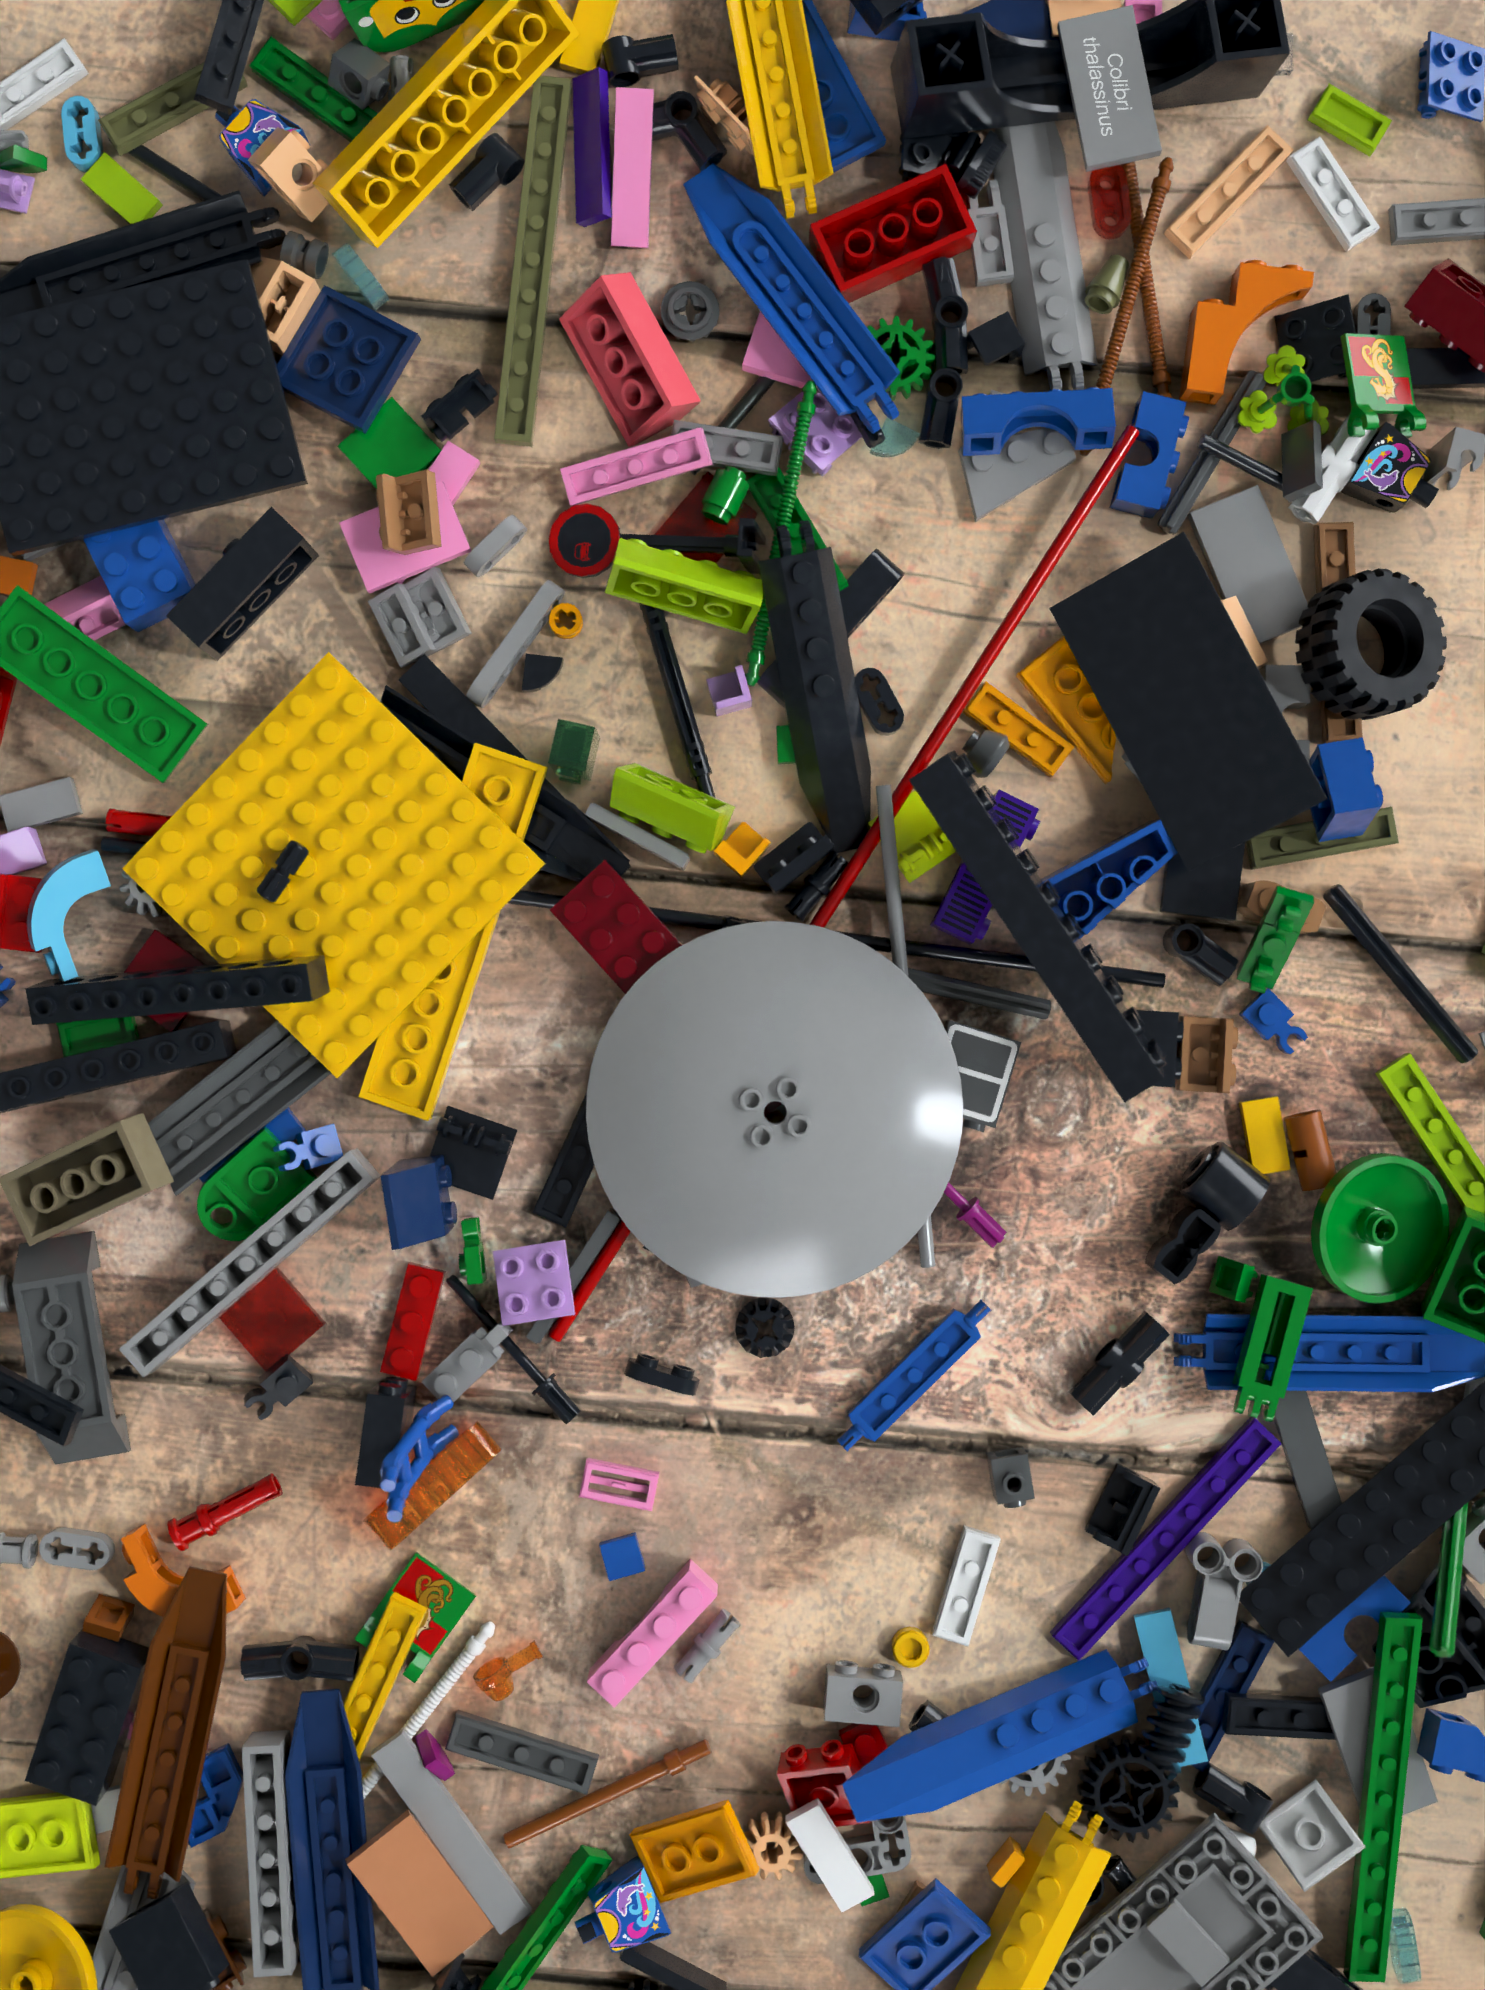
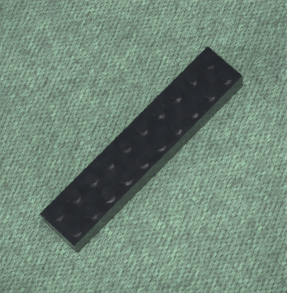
M954 750L919 772L909 781L1125 1103L1165 1078L1164 1066L1167 1063L1164 1058H1166V1055L1155 1038L1148 1041L1144 1035L1145 1030L1143 1027L1145 1023L1133 1006L1127 1009L1122 1002L1124 1000L1122 997L1124 992L1113 975L1106 978L1102 972L1101 963L1103 961L1091 943L1085 946L1079 936H1081L1080 932L1082 929L1071 912L1064 915L1058 906L1061 898L1049 880L1043 883L1036 872L1040 866L1028 848L1021 851L1015 842L1016 837L1019 835L1007 817L1001 820L993 809L997 805V801L986 785L979 788L971 776L976 773V770L964 753L958 756Z

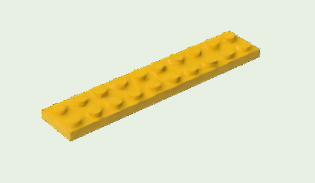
M474 743L462 782L524 841L548 767ZM500 912L377 1038L358 1097L426 1121L432 1119Z

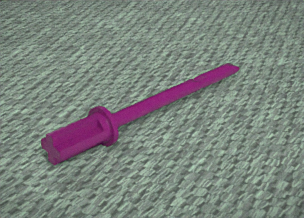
M948 1182L944 1194L960 1209L956 1218L959 1221L964 1220L991 1248H994L997 1243H1000L1005 1238L1004 1235L1007 1232L979 1205L980 1200L977 1197L967 1201Z

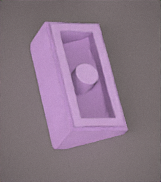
M23 827L0 835V873L15 875L47 864L36 829Z

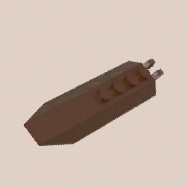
M189 1567L149 1646L104 1866L105 1868L126 1865L125 1868H128L124 1886L125 1894L134 1895L139 1884L140 1871L151 1873L147 1887V1898L157 1899L164 1872L176 1882H180L226 1660L227 1574Z

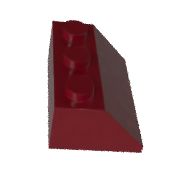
M1448 258L1432 268L1404 307L1411 311L1409 317L1415 323L1424 328H1427L1428 325L1440 333L1438 338L1443 344L1453 350H1457L1459 347L1470 355L1468 361L1475 368L1485 372V285Z

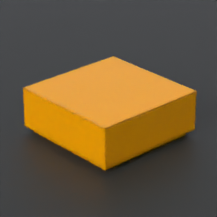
M1011 1836L1007 1838L987 1863L990 1879L1000 1888L1007 1884L1025 1861L1020 1844Z

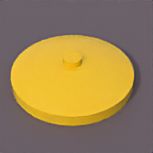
M18 1904L0 1910V1990H97L96 1971L90 1952L79 1933L67 1920L50 1909L33 1904Z

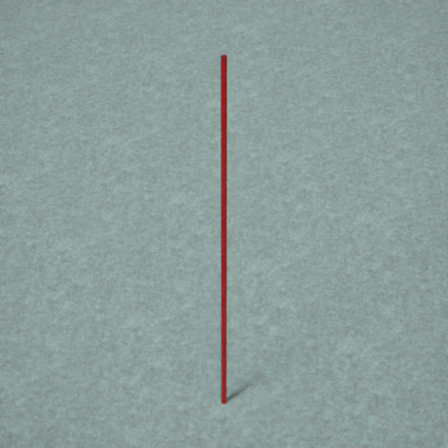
M1126 426L892 794L894 818L914 788L909 779L927 768L1140 434L1135 427ZM879 816L809 925L825 928L881 840ZM622 1219L573 1294L575 1315L559 1317L548 1333L552 1339L561 1342L631 1231Z

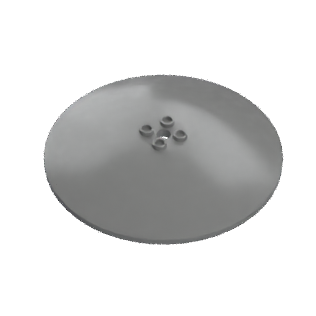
M765 921L726 927L697 937L659 960L635 982L609 1018L598 1042L587 1086L586 1121L593 1163L602 1187L613 1208L627 1228L647 1249L680 1273L707 1286L752 1297L783 1298L827 1291L849 1283L883 1264L914 1237L937 1206L951 1178L962 1134L963 1097L958 1064L948 1034L923 992L901 969L879 952L845 934L820 926L798 922ZM772 1101L781 1102L786 1107V1116L778 1123H772L764 1116L766 1105Z

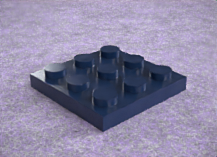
M324 285L277 364L283 391L366 434L416 350L421 338L418 333Z

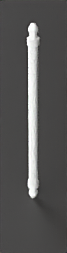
M489 1621L480 1627L479 1633L476 1636L472 1635L465 1643V1648L451 1664V1667L439 1679V1682L436 1683V1686L433 1687V1690L425 1697L424 1701L421 1702V1705L418 1706L400 1731L404 1729L411 1739L413 1738V1735L416 1734L425 1720L428 1719V1716L431 1715L440 1701L452 1688L451 1686L455 1684L454 1682H457V1679L460 1678L466 1667L471 1664L475 1656L480 1655L485 1649L486 1645L484 1643L494 1634L495 1624ZM376 1762L362 1778L364 1799L384 1775Z

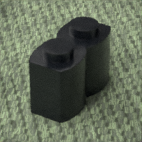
M1192 1205L1183 1208L1173 1218L1168 1234L1159 1238L1151 1246L1147 1253L1145 1264L1173 1284L1183 1281L1194 1269L1198 1255L1207 1251L1215 1243L1221 1230V1224L1200 1208Z

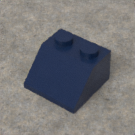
M443 1155L401 1159L380 1175L392 1250L402 1249L446 1236L454 1228V1224L457 1223V1207L454 1201L450 1202L448 1187L452 1185V1174L449 1165L444 1163Z

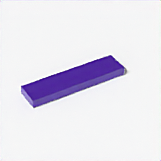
M600 67L572 78L576 224L583 227L612 217L608 71Z

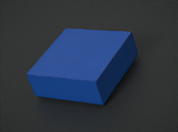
M636 1532L600 1542L599 1547L609 1581L645 1571L646 1567Z

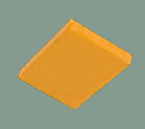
M729 1800L634 1828L629 1834L660 1903L756 1876L760 1869Z

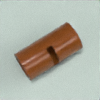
M1311 1110L1284 1117L1301 1190L1311 1191L1325 1188L1337 1172L1321 1110Z

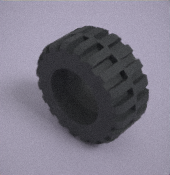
M1379 568L1373 571H1362L1322 588L1320 593L1315 594L1310 599L1307 605L1308 609L1303 610L1298 623L1302 625V628L1296 630L1295 644H1299V651L1295 653L1297 664L1301 663L1304 671L1300 675L1304 683H1309L1313 688L1311 694L1318 701L1324 700L1326 702L1324 706L1335 714L1341 712L1344 718L1352 720L1358 718L1362 720L1374 719L1410 708L1413 704L1421 702L1427 697L1429 690L1434 689L1440 675L1437 672L1443 670L1446 657L1442 656V651L1447 648V636L1443 637L1441 630L1445 625L1442 616L1438 617L1434 610L1437 607L1431 597H1425L1423 594L1425 589L1417 582L1409 583L1410 578L1408 576ZM1360 616L1367 619L1376 628L1381 637L1384 647V663L1380 674L1373 671L1360 654L1356 637Z

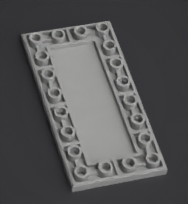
M1213 1813L1069 1938L1044 1990H1263L1323 1939L1320 1930L1222 1820ZM1173 1897L1229 1957V1963L1202 1988L1146 1927V1922L1161 1908L1165 1907Z

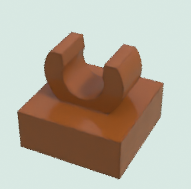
M99 1594L84 1620L82 1631L119 1642L134 1614L135 1604Z

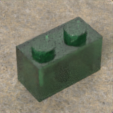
M558 719L548 764L556 773L555 775L559 776V780L578 785L581 784L582 779L591 781L600 742V736L596 728Z

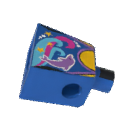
M256 99L250 100L241 111L234 106L231 115L219 110L215 114V118L225 127L219 135L221 143L231 158L264 197L272 187L249 163L248 159L277 127L289 132L295 130L309 143L302 128Z
M638 1856L632 1858L589 1890L587 1894L595 1912L574 1922L583 1944L604 1934L611 1952H619L671 1934L645 1867Z

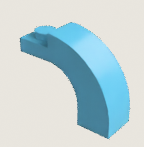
M92 849L60 862L41 880L30 901L27 915V932L31 948L34 951H38L48 947L49 953L43 954L51 975L58 974L62 981L78 977L63 933L64 920L69 908L84 895L111 886L98 850Z

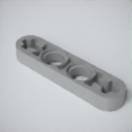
M550 580L542 585L471 684L466 694L468 699L481 708L490 702L549 620L551 610L560 604L565 590Z

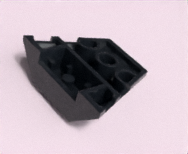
M1438 1564L1409 1599L1411 1603L1401 1612L1417 1613L1423 1619L1414 1699L1419 1708L1466 1698L1467 1693L1485 1689V1599L1463 1572L1461 1576L1454 1655L1452 1657L1439 1658L1430 1650ZM1377 1641L1372 1646V1650L1375 1652V1654Z

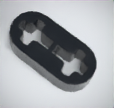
M875 668L862 669L855 676L860 707L876 733L884 736L895 734L904 721V713L896 696L881 671ZM864 677H868L870 681L877 680L879 682L875 688L878 699L874 700L868 690L864 692L860 690L864 683ZM882 703L887 713L894 711L896 714L892 721L894 726L889 727L886 723L881 725L878 723L877 720L881 716V711L877 705Z

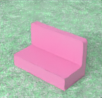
M102 576L44 604L94 641L126 625Z

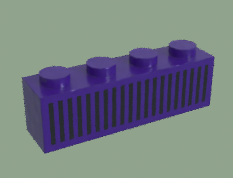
M999 789L994 794L997 805L993 809L1001 820L1005 817L1010 820L1019 835L1016 837L1015 842L1020 848L1024 839L1031 841L1040 824V821L1035 819L1039 809ZM963 860L930 926L970 945L974 943L976 938L979 940L984 938L991 924V920L986 917L992 904Z

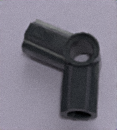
M677 91L671 94L667 100L654 103L652 141L671 136L678 137L701 172L713 163L715 165L720 163L721 159L727 154V149L699 110L695 98L690 93ZM680 110L691 112V115L685 120L674 118V115Z

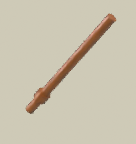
M704 1739L681 1751L676 1748L664 1754V1759L505 1833L503 1835L505 1844L510 1849L669 1773L671 1776L685 1771L686 1765L712 1753L710 1745Z

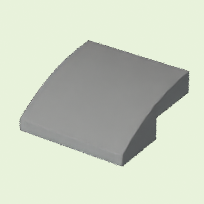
M432 567L405 584L397 583L368 601L400 667L415 663L424 654L428 657L472 634L441 569L438 567Z

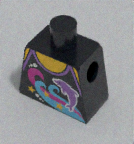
M1386 421L1367 445L1357 461L1359 465L1340 492L1388 512L1396 513L1409 499L1427 508L1437 495L1439 489L1422 479L1431 463L1430 457Z

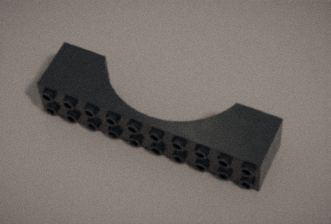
M1186 0L1158 16L1137 24L1154 110L1258 98L1290 54L1281 0ZM982 12L906 20L890 66L902 139L1075 119L1060 40H1033L1006 34L991 26L985 20Z

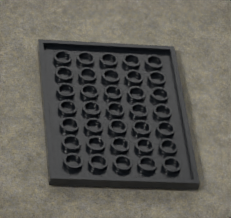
M247 259L0 318V521L9 554L13 556L308 484L252 270Z

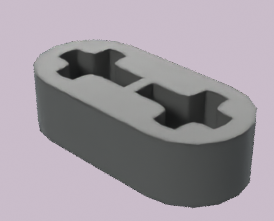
M1372 293L1361 299L1353 311L1356 334L1390 335L1391 307L1386 297L1381 294ZM1369 305L1373 306L1374 312L1379 313L1373 320L1372 326H1370V314L1364 313Z

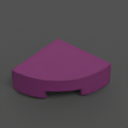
M427 1729L415 1736L424 1767L443 1781L452 1777L455 1774L452 1764L434 1736Z

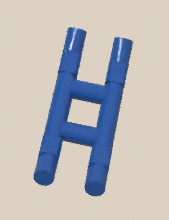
M448 1395L442 1396L432 1404H427L417 1412L413 1418V1423L381 1463L380 1487L383 1491L388 1492L386 1503L388 1507L387 1519L391 1522H399L402 1519L403 1508L405 1507V1500L409 1496V1491L429 1462L440 1451L445 1449L446 1445L459 1437L457 1428L452 1424L439 1433H434L428 1438L426 1436L425 1430L429 1429L432 1423L440 1419L441 1415L453 1408V1401ZM414 1448L415 1458L410 1464L408 1454Z

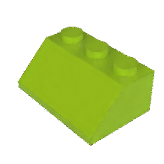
M637 763L616 767L614 772L610 807L619 810V817L636 824L640 820L653 825L652 831L663 837L672 838L675 835L687 840L685 845L688 848L700 853H706L707 850L713 851L721 843L735 806Z

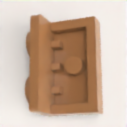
M422 470L399 477H393L384 473L377 475L376 499L379 504V535L383 549L402 555H409L442 547L435 472Z
M1180 1016V1020L1183 1021L1184 1025L1183 1040L1179 1043L1178 1058H1181L1182 1072L1180 1079L1177 1080L1176 1090L1229 1094L1230 1086H1234L1236 1082V1066L1232 1064V1049H1236L1238 1044V1028L1234 1027V1019Z

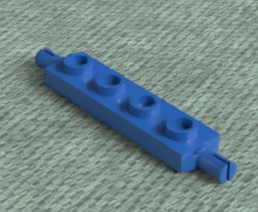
M981 1299L966 1315L952 1309L848 1411L853 1425L837 1439L840 1445L846 1451H849L862 1436L875 1442L981 1338L976 1325L992 1310Z

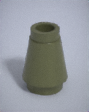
M1111 255L1086 287L1085 303L1093 311L1108 314L1119 305L1129 268V262L1124 257Z

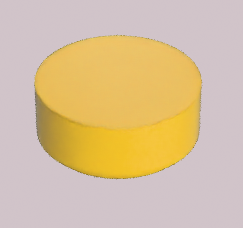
M915 1627L902 1628L896 1632L892 1639L893 1656L900 1665L907 1668H915L922 1665L928 1658L930 1651L926 1635L920 1629Z

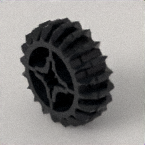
M1125 1735L1121 1738V1745H1116L1114 1740L1108 1737L1107 1744L1109 1748L1104 1751L1099 1745H1095L1094 1750L1097 1758L1085 1756L1084 1762L1089 1769H1081L1078 1773L1080 1780L1083 1781V1783L1077 1785L1078 1794L1083 1796L1079 1803L1082 1804V1810L1088 1811L1086 1815L1088 1821L1090 1822L1091 1818L1096 1814L1103 1817L1104 1819L1099 1827V1831L1105 1835L1111 1830L1113 1839L1119 1841L1124 1832L1128 1841L1132 1843L1138 1832H1141L1143 1838L1148 1840V1829L1151 1827L1162 1833V1826L1159 1821L1161 1818L1172 1821V1814L1167 1808L1178 1807V1800L1173 1796V1794L1180 1792L1179 1784L1173 1780L1177 1777V1773L1164 1770L1148 1761L1145 1755L1136 1748L1137 1744H1145L1143 1738L1139 1736L1135 1739L1133 1745H1131L1128 1736ZM1125 1763L1142 1764L1151 1770L1146 1772L1143 1769L1133 1771L1128 1769ZM1114 1768L1113 1777L1110 1781L1104 1783L1103 1788H1101L1105 1776ZM1123 1776H1126L1129 1784H1131L1132 1790L1130 1792L1133 1797L1132 1801L1130 1800L1128 1794L1125 1793L1126 1790L1124 1786H1126V1784L1123 1779ZM1154 1793L1148 1804L1143 1807L1144 1799ZM1112 1805L1113 1808L1119 1806L1127 1807L1131 1813H1117L1108 1809L1107 1806Z

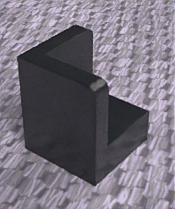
M1008 311L969 331L967 335L968 350L975 347L984 365H989L1005 357L1008 363L1021 356L1025 346V342Z

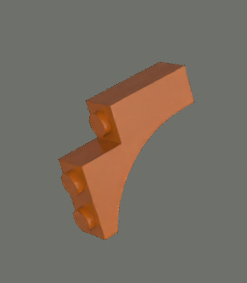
M1248 260L1245 263L1240 262L1232 275L1228 305H1225L1222 300L1212 298L1198 301L1190 313L1179 400L1216 405L1224 394L1228 364L1242 333L1265 313L1284 304L1303 300L1313 286L1314 272L1304 271L1298 265L1274 267L1267 266L1266 262L1261 260Z

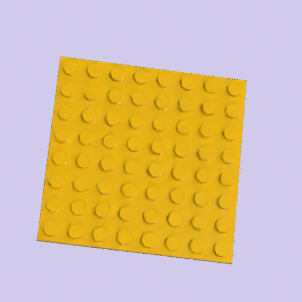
M328 652L122 869L219 964L324 955L330 989L329 993L312 1002L264 1005L263 1007L336 1078H339L546 863L353 674ZM294 840L301 843L309 850V855L295 875H289L288 878L291 881L278 900L275 902L266 900L257 892L258 886L271 867H277L275 861L288 842Z

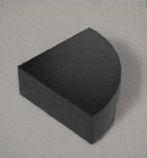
M526 654L522 691L535 692L550 684L559 675L564 659L562 657Z

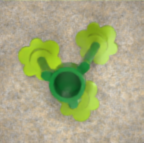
M1284 345L1280 347L1277 354L1271 353L1267 356L1266 363L1268 367L1263 373L1264 380L1267 383H1276L1277 393L1267 400V396L1263 391L1255 390L1249 397L1242 398L1239 402L1241 411L1237 417L1238 422L1243 427H1250V430L1255 434L1262 432L1263 429H1271L1277 423V417L1274 413L1277 407L1276 404L1281 402L1285 406L1293 407L1290 410L1291 420L1288 423V431L1311 420H1315L1321 425L1322 436L1329 429V422L1326 419L1329 415V410L1325 406L1319 407L1317 400L1310 394V379L1301 368L1305 364V357L1301 354L1296 355V351L1292 346Z

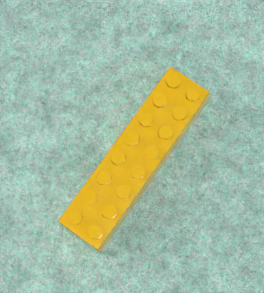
M484 0L312 184L361 240L378 248L580 33L557 0Z

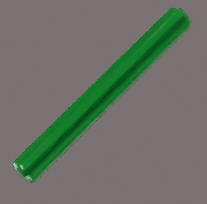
M1468 1503L1442 1525L1430 1641L1431 1652L1435 1653V1656L1439 1658L1452 1657L1455 1650Z

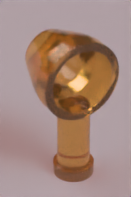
M534 1640L528 1647L507 1659L505 1657H498L488 1661L475 1672L473 1679L479 1689L493 1701H501L514 1690L512 1673L536 1659L543 1658V1655Z

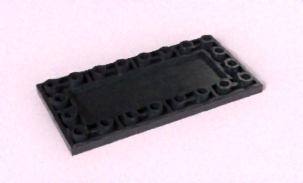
M1185 532L1178 534L1049 608L1187 871L1199 867L1328 799Z

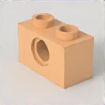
M277 127L248 161L299 217L313 222L329 204L312 184L328 165L321 159L316 161L307 151L310 148L309 143L297 131L289 132ZM301 163L302 175L299 180L294 182L292 170L296 164Z

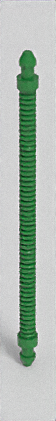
M807 381L802 388V401H799L797 404L796 412L799 417L796 418L797 422L795 423L796 426L793 433L795 436L792 438L794 441L791 443V455H789L790 460H788L786 479H784L785 484H783L784 488L781 494L783 498L780 499L781 503H779L780 507L777 513L779 517L776 518L778 522L775 523L774 530L777 529V526L785 525L787 529L790 527L789 523H791L790 519L792 518L791 514L794 508L792 504L795 503L794 499H796L797 491L795 490L798 489L796 485L799 484L798 480L801 474L799 471L802 469L800 466L803 464V452H805L804 447H806L808 428H810L809 423H811L810 419L814 416L816 405L813 404L814 395L817 394L814 381ZM776 531L773 533L775 536L772 538L774 541H772L769 559L780 557ZM764 593L761 607L757 613L759 616L756 617L758 621L755 622L757 626L754 627L756 630L753 632L755 635H753L752 649L747 653L746 658L749 667L745 677L747 684L750 686H755L760 678L758 675L760 665H764L766 657L763 651L765 650L764 646H766L765 641H767L766 637L768 636L767 632L769 631L768 627H770Z

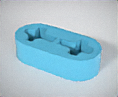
M73 96L64 102L61 111L66 156L78 170L87 172L103 154L101 125L98 121L100 117L93 104L87 98ZM82 109L87 114L82 117L83 128L80 127L74 118L79 116V110ZM82 140L85 141L91 150L86 152V158L81 159L77 154L83 150Z

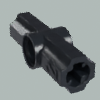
M1144 1311L1118 1339H1112L1100 1350L1094 1359L1095 1364L1072 1387L1069 1393L1094 1416L1120 1387H1127L1139 1376L1145 1366L1144 1362L1170 1334Z

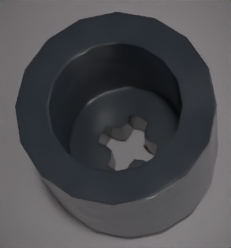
M1217 1142L1201 1151L1188 1166L1182 1176L1179 1193L1221 1224L1222 1228L1230 1231L1241 1224L1260 1203L1270 1185V1179L1224 1142Z

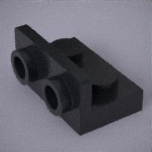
M808 822L754 865V870L773 894L777 895L829 854L835 845L826 834L822 836L812 822Z

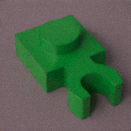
M479 1217L466 1218L461 1221L465 1247L463 1248L464 1253L459 1254L461 1276H467L468 1285L480 1284L487 1280L483 1242H481Z

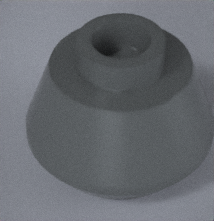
M985 729L981 735L974 731L962 750L967 752L966 756L976 770L974 775L977 778H986L1000 762L1010 743L1005 734Z

